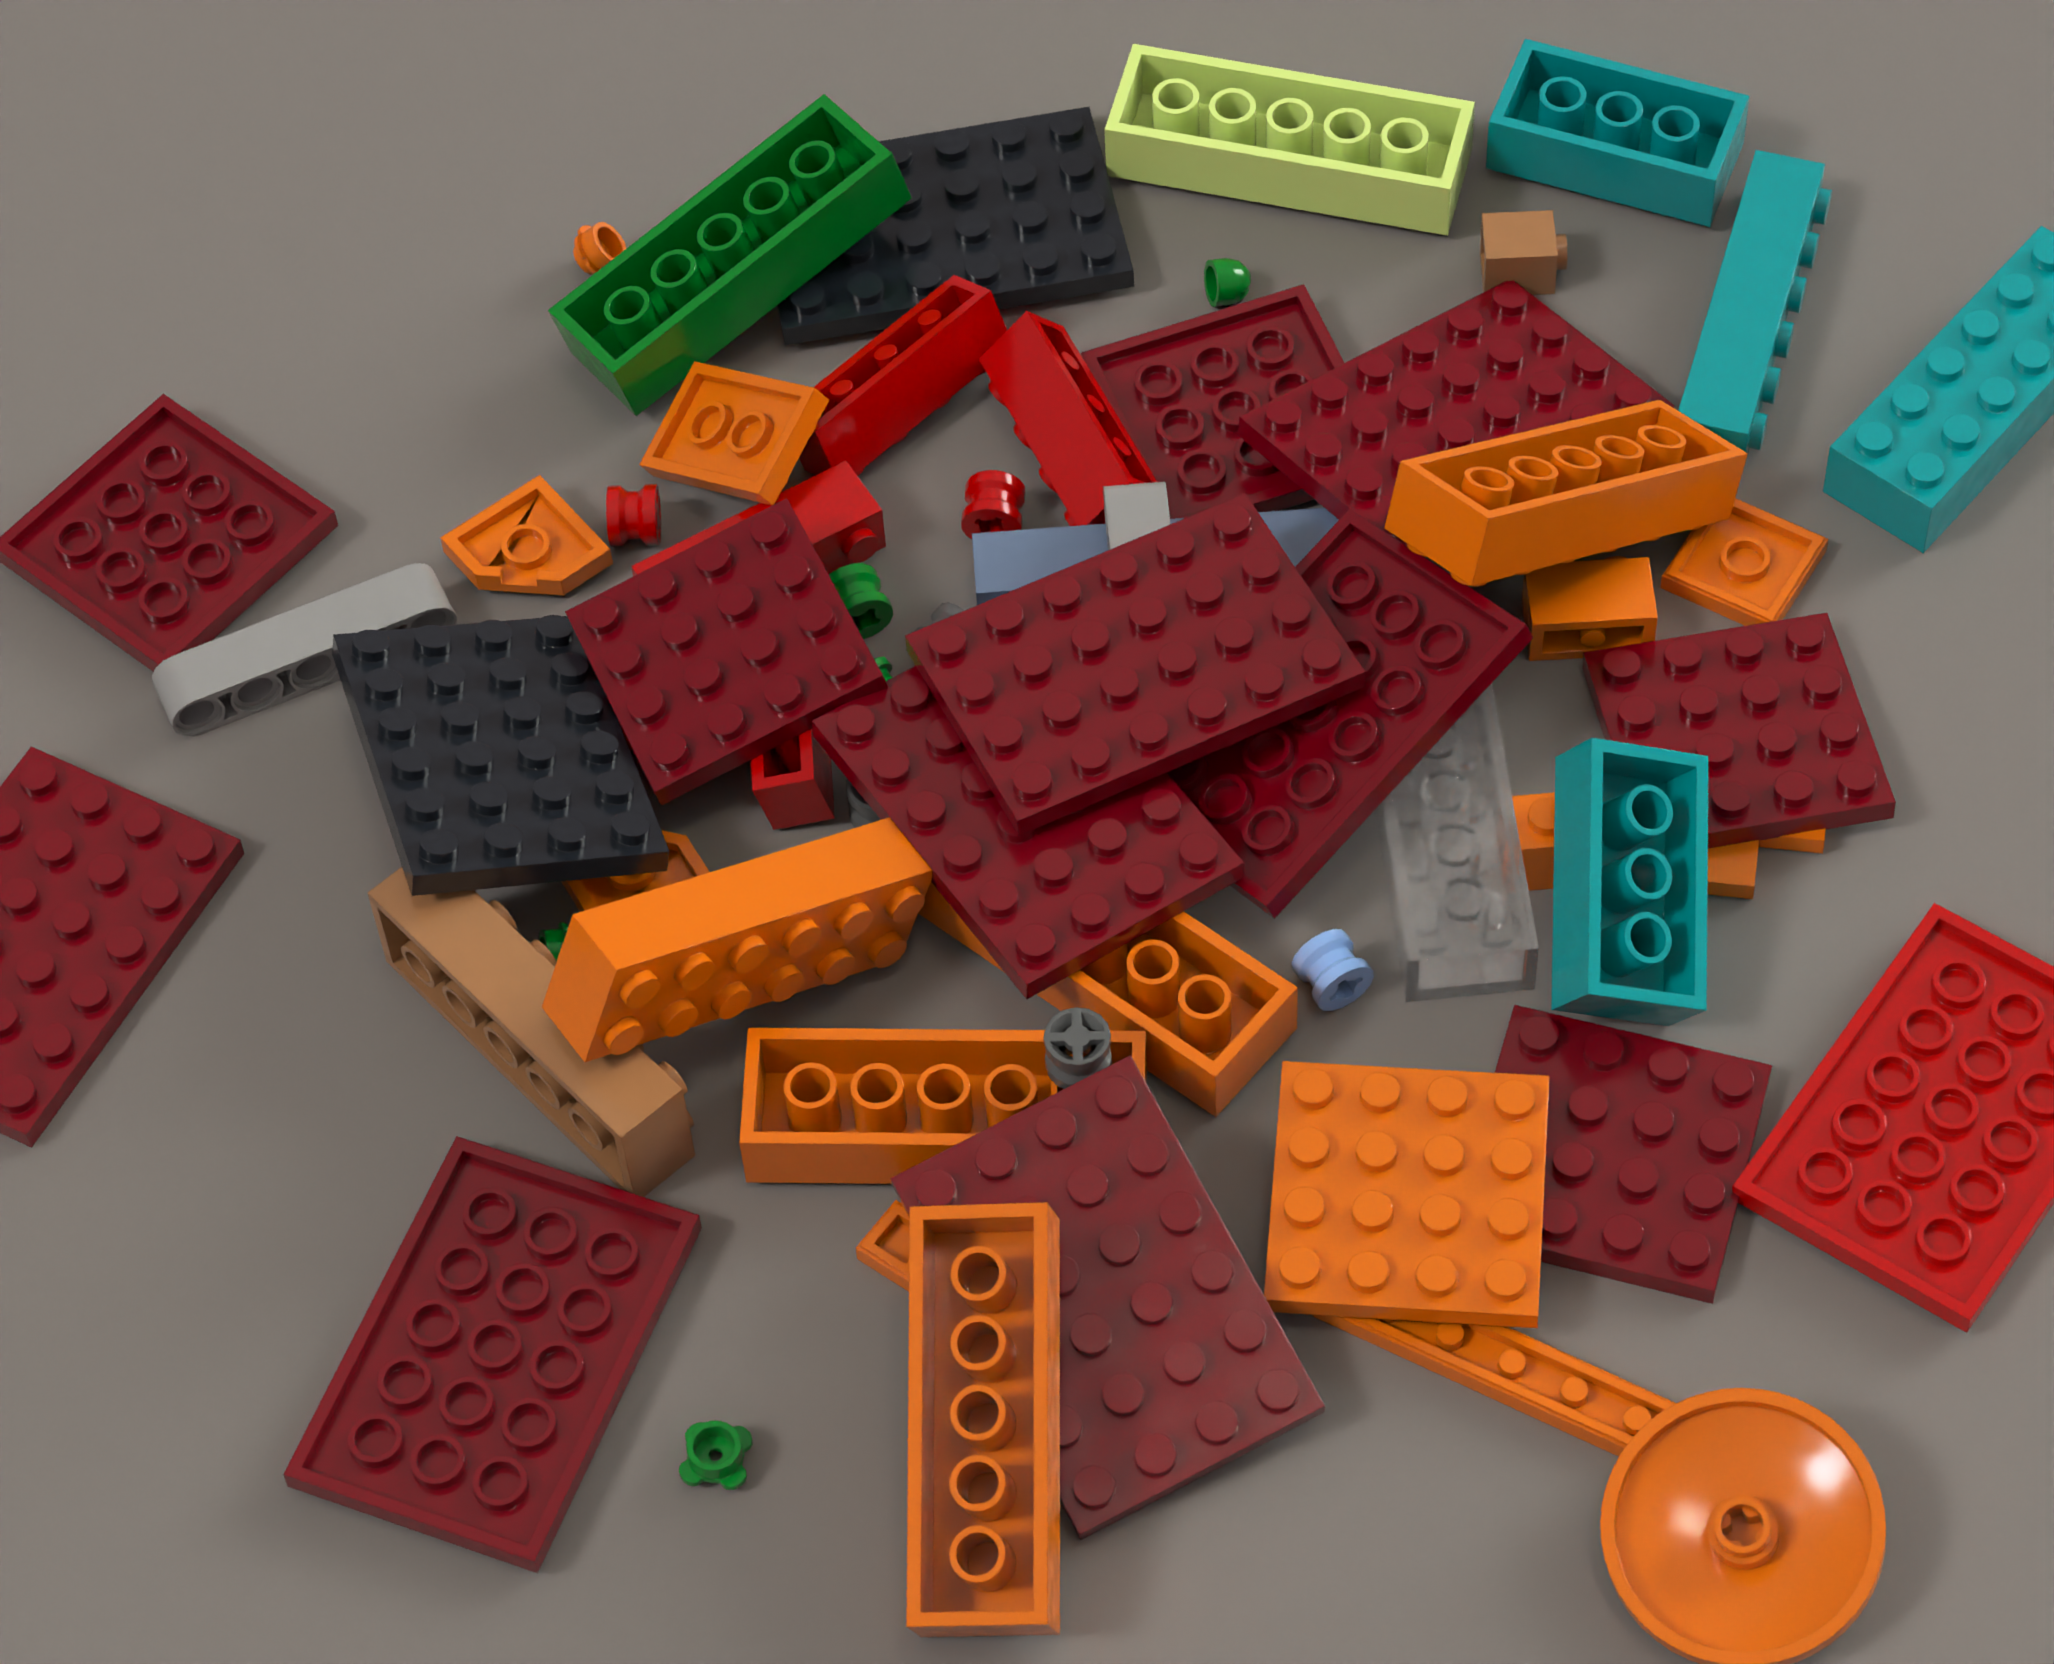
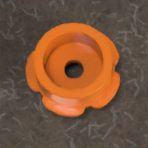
M598 222L593 226L584 225L578 229V235L574 239L573 255L579 267L587 274L593 275L626 249V245L614 227L605 222Z

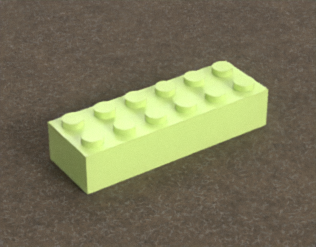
M1133 44L1105 126L1106 170L1108 176L1448 236L1472 151L1475 102Z

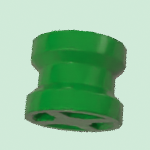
M864 563L849 564L829 574L863 639L874 636L890 623L893 617V607L889 598L884 593L879 592L881 588L880 578L877 571L871 565Z

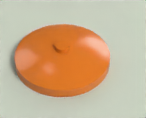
M1755 1388L1714 1390L1684 1399L1657 1414L1634 1435L1621 1452L1609 1476L1601 1507L1600 1530L1604 1559L1612 1584L1621 1602L1633 1619L1654 1640L1670 1651L1699 1664H1793L1816 1654L1845 1633L1868 1604L1882 1571L1886 1549L1885 1508L1875 1473L1866 1456L1850 1435L1829 1416L1812 1405L1779 1392Z

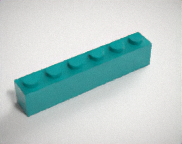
M1755 150L1678 410L1746 453L1749 452L1750 448L1761 450L1768 422V414L1760 413L1763 402L1774 404L1781 376V368L1773 367L1776 356L1787 358L1793 336L1794 323L1787 322L1786 319L1789 311L1800 313L1807 284V278L1799 277L1801 267L1810 269L1813 267L1820 234L1813 233L1812 228L1814 223L1825 224L1832 196V190L1822 188L1825 171L1824 163Z

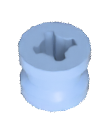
M1331 929L1311 938L1298 950L1291 963L1297 977L1303 982H1310L1313 987L1312 998L1318 1007L1324 1011H1334L1354 1002L1368 989L1374 978L1373 970L1367 961L1362 958H1356L1352 953L1354 949L1353 942L1342 929Z

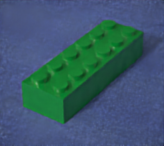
M823 94L552 306L548 312L571 353L635 416H638L686 378L694 361L705 363L910 201L912 196L893 154L830 98Z

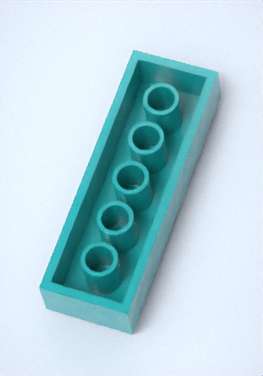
M2041 225L1830 446L1823 486L1824 493L1924 553L2054 414V232Z

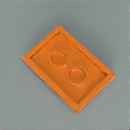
M694 361L639 465L657 478L774 505L782 489L787 484L789 476L806 443L815 431L829 399L814 387Z

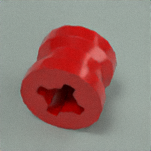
M986 470L970 476L965 485V501L968 505L962 512L961 528L965 535L972 539V533L1022 530V515L1019 510H1021L1025 503L1026 495L1025 485L1013 474L1000 470Z
M645 484L639 491H626L621 485L607 487L606 521L610 547L623 546L628 540H642L646 545L660 544L661 503L657 484Z

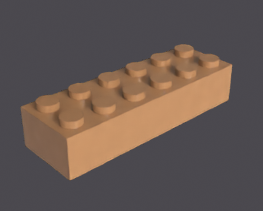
M402 867L367 892L386 962L619 1189L645 1197L695 1156L690 1130L694 1126V1122L687 1111L684 1098L688 1090L678 1072L665 1061L657 1065L644 1052L643 1044L637 1045L621 1055L610 1054L585 1063L542 1008L557 962L556 959L539 940L534 939L529 943L517 932L514 919L502 904L496 900L487 903L475 892L476 890L412 896Z

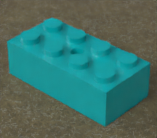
M1524 39L1488 123L1486 169L1711 227L1744 144L1750 96Z
M1590 738L1555 757L1551 1010L1663 1026L1673 1025L1707 1011L1708 756Z

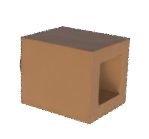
M1553 210L1482 213L1479 253L1483 292L1505 281H1515L1532 295L1555 294L1557 270L1567 269L1568 257L1566 234H1555Z

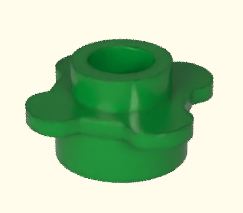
M716 1420L698 1422L687 1429L685 1433L687 1460L679 1466V1474L682 1481L689 1486H698L703 1482L719 1483L726 1490H735L741 1487L747 1479L743 1462L745 1452L750 1450L753 1445L751 1433L742 1426L733 1427L726 1422ZM715 1451L722 1453L721 1459L717 1461L709 1458L710 1454Z

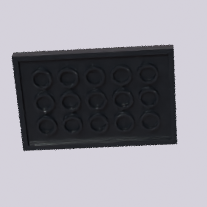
M1090 107L879 141L893 154L912 199L779 303L777 310L785 345L888 328L953 275L991 290L998 309L1134 287V270Z
M548 615L533 619L486 620L481 623L425 625L420 628L383 631L363 630L358 633L333 634L332 656L412 896L667 871L669 849L617 716L567 616Z

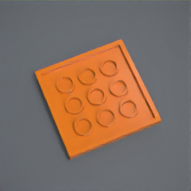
M1282 1061L1264 1297L1272 1311L1276 1313L1538 1328L1549 1076Z

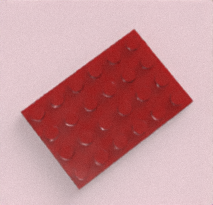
M1934 903L1733 1184L1732 1193L1739 1196L1738 1203L1967 1333L2054 1204V966Z

